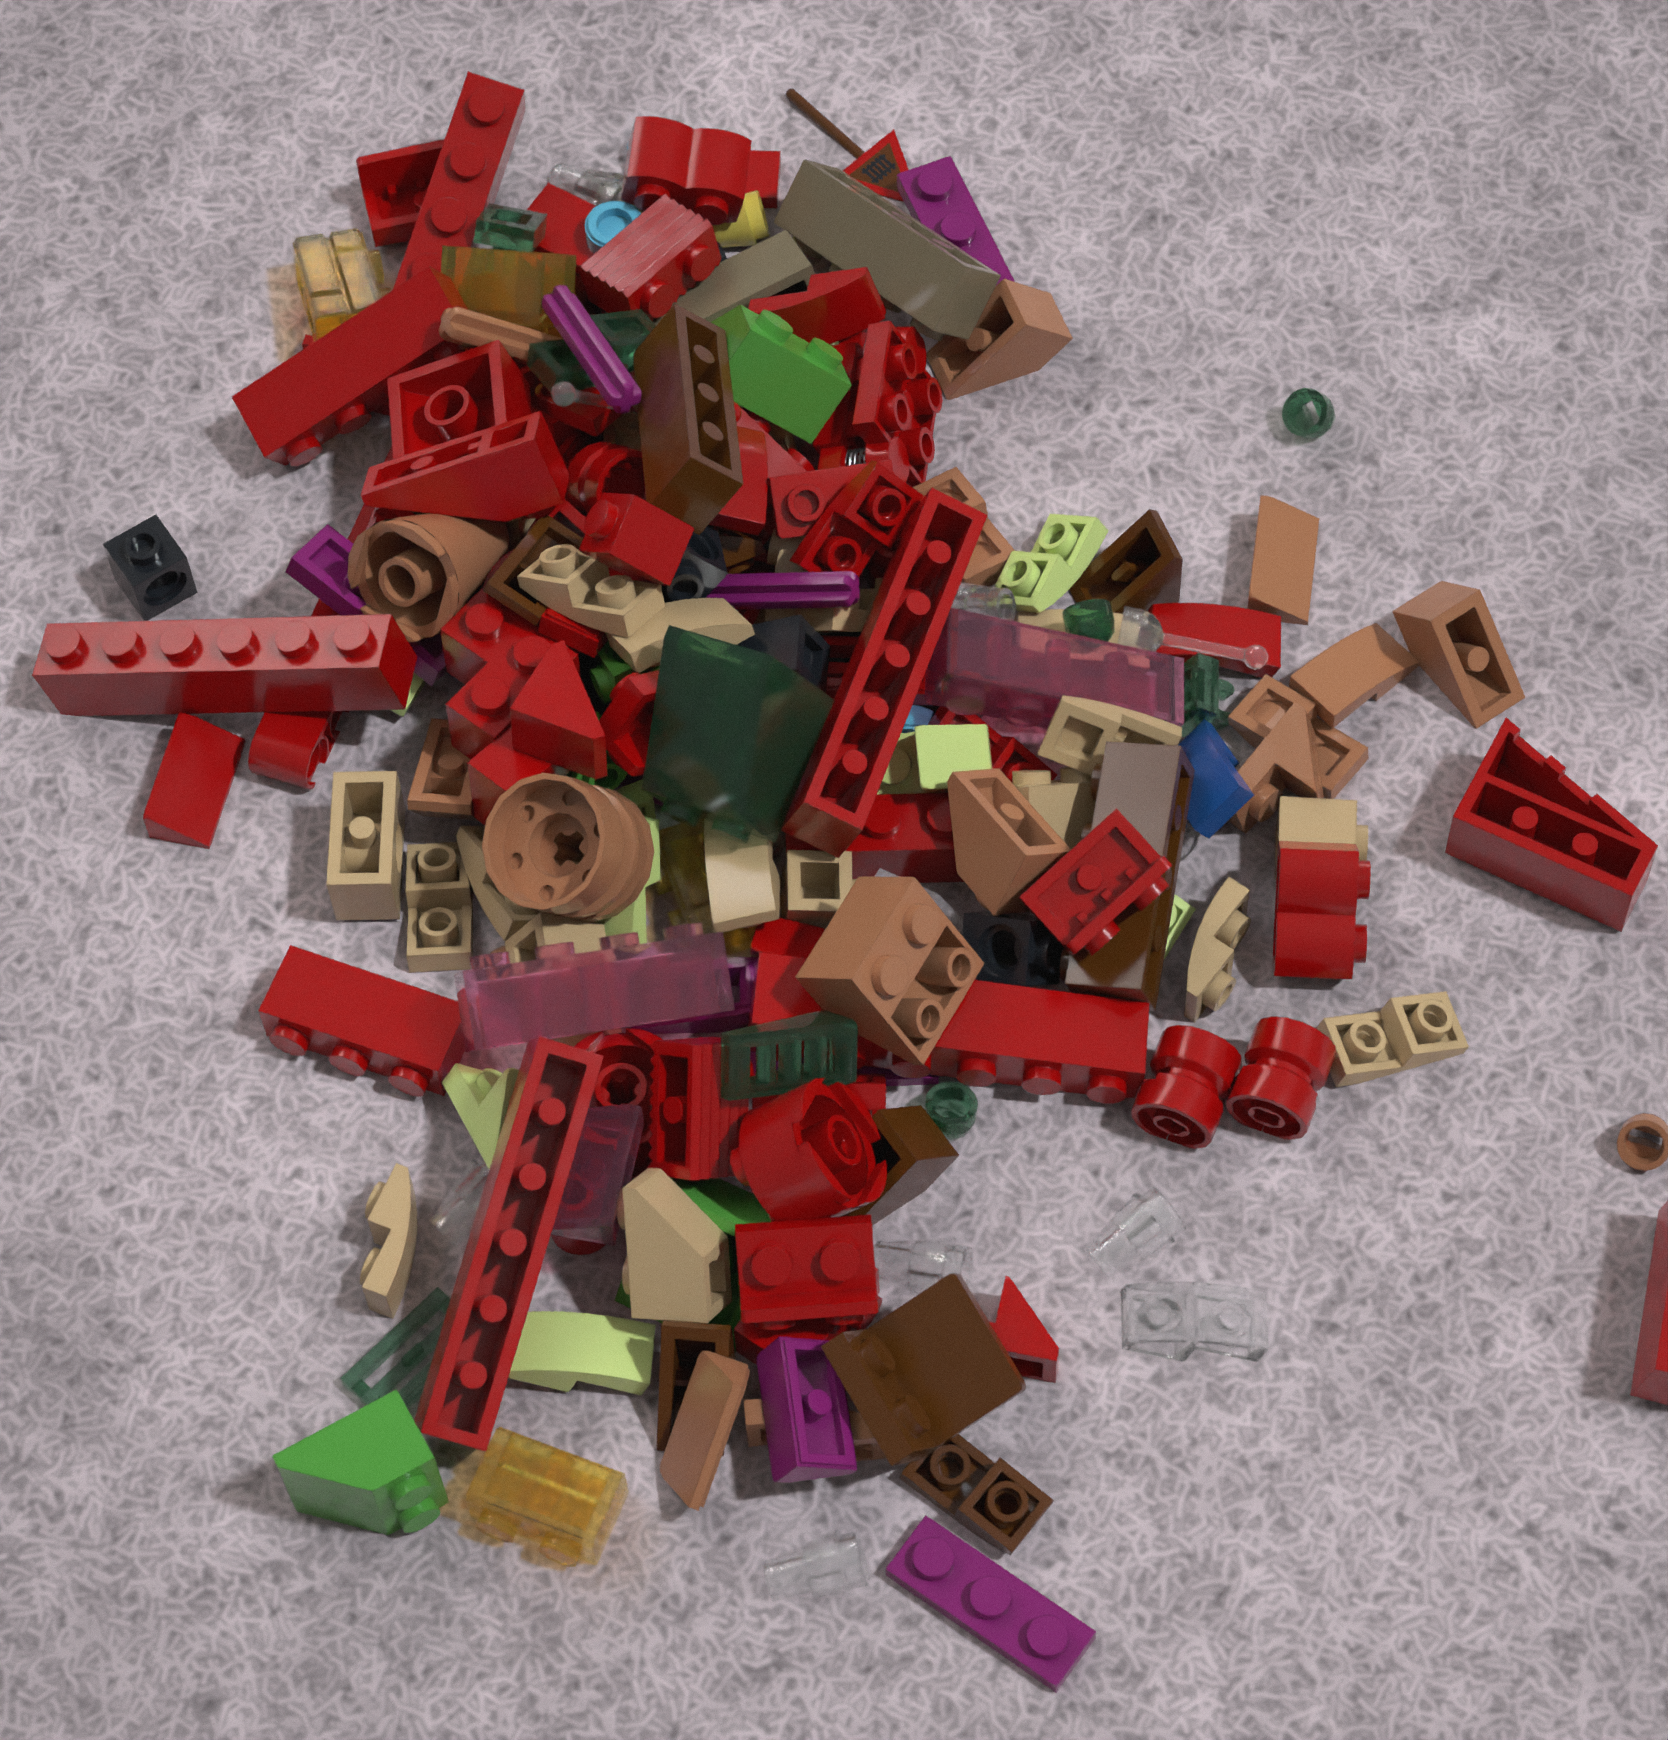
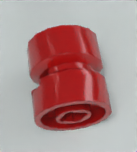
M602 441L590 444L578 452L568 467L570 474L567 485L568 498L573 506L586 517L594 504L600 501L603 492L634 494L646 501L642 451Z
M1274 1016L1260 1019L1255 1025L1244 1054L1247 1065L1242 1066L1240 1073L1235 1077L1226 1101L1227 1111L1236 1121L1249 1128L1285 1140L1302 1138L1307 1133L1316 1110V1099L1318 1096L1316 1091L1325 1085L1336 1057V1046L1329 1037L1304 1022L1287 1017Z
M1184 1025L1167 1027L1162 1032L1150 1061V1069L1155 1075V1079H1143L1131 1109L1132 1119L1150 1135L1165 1140L1167 1138L1168 1141L1192 1149L1207 1147L1213 1140L1223 1114V1103L1221 1100L1228 1097L1235 1077L1238 1075L1242 1065L1240 1053L1225 1039L1207 1030Z

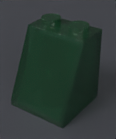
M669 625L663 640L642 790L664 803L660 811L661 814L682 824L696 827L699 819L702 818L713 822L712 831L739 843L747 844L750 835L776 842L835 700L772 655Z

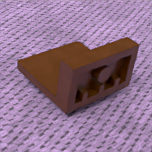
M959 1273L948 1274L869 1328L842 1332L821 1346L891 1466L922 1459L1026 1389L1023 1377Z

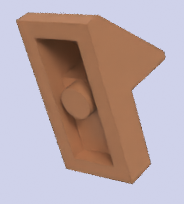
M1297 702L1292 704L1238 770V773L1251 789L1254 796L1228 822L1245 834L1258 821L1264 822L1274 814L1279 806L1280 796H1283L1282 791L1285 788L1299 797L1324 798L1315 731L1306 709Z
M431 718L408 795V810L425 817L478 821L474 818L467 764L471 759L452 746L448 719Z

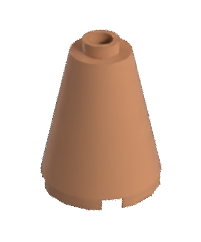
M431 513L379 521L357 536L349 552L348 579L351 589L358 586L366 603L365 606L360 608L364 615L392 614L408 642H417L424 638L433 637L441 633L440 629L469 602L485 582L492 567L508 553L510 547L509 532L503 521Z

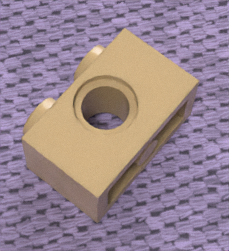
M397 771L333 772L326 886L336 920L400 919L406 807Z

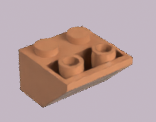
M859 876L795 978L832 1021L913 1065H924L983 967L984 962L915 877Z

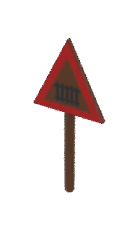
M791 88L786 91L788 100L856 158L843 172L880 196L904 202L897 189V174L909 169L894 129L865 152L795 89Z

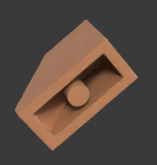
M1003 279L995 286L969 339L945 334L941 341H938L926 352V355L946 399L952 400L1039 371L1073 337L1051 293Z
M1440 581L1392 611L1409 652L1420 662L1419 666L1474 728L1477 729L1525 698L1480 589Z
M999 768L952 772L947 785L957 874L974 892L980 905L989 910L993 916L1029 912L1030 910L1018 897L1071 849Z

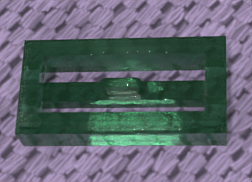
M439 1287L434 1289L340 1378L342 1384L351 1393L353 1392L365 1406L387 1395L436 1348L444 1320L421 1342L411 1348L401 1358V1361L373 1388L364 1381L439 1310L446 1315L451 1298ZM432 1360L398 1391L407 1409L421 1398Z

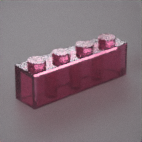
M950 609L926 669L925 703L946 707L949 711L959 715L979 714L1007 720L1008 723L1016 727L1028 728L1036 726L1048 729L1062 695L1120 706L1180 727L1184 724V658L960 609Z
M702 922L663 928L664 941L640 944L638 932L601 937L599 938L600 950L575 954L574 942H565L535 947L536 960L510 964L509 951L469 957L471 970H464L454 974L466 1053L525 1044L538 1036L557 1039L733 1011L735 1007L723 932L703 934Z

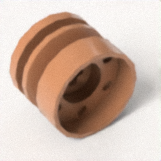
M540 773L520 779L499 796L486 819L482 841L486 872L502 895L520 907L589 922L617 916L637 900L650 877L654 856L650 825L634 802L617 791L605 789L598 785H591L569 776Z

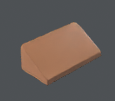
M1265 495L1260 496L1247 609L1279 615L1283 623L1308 625L1320 518L1276 498Z
M702 1351L698 1356L660 1463V1473L663 1479L689 1508L698 1511L700 1507H704L750 1374L748 1364L711 1351Z

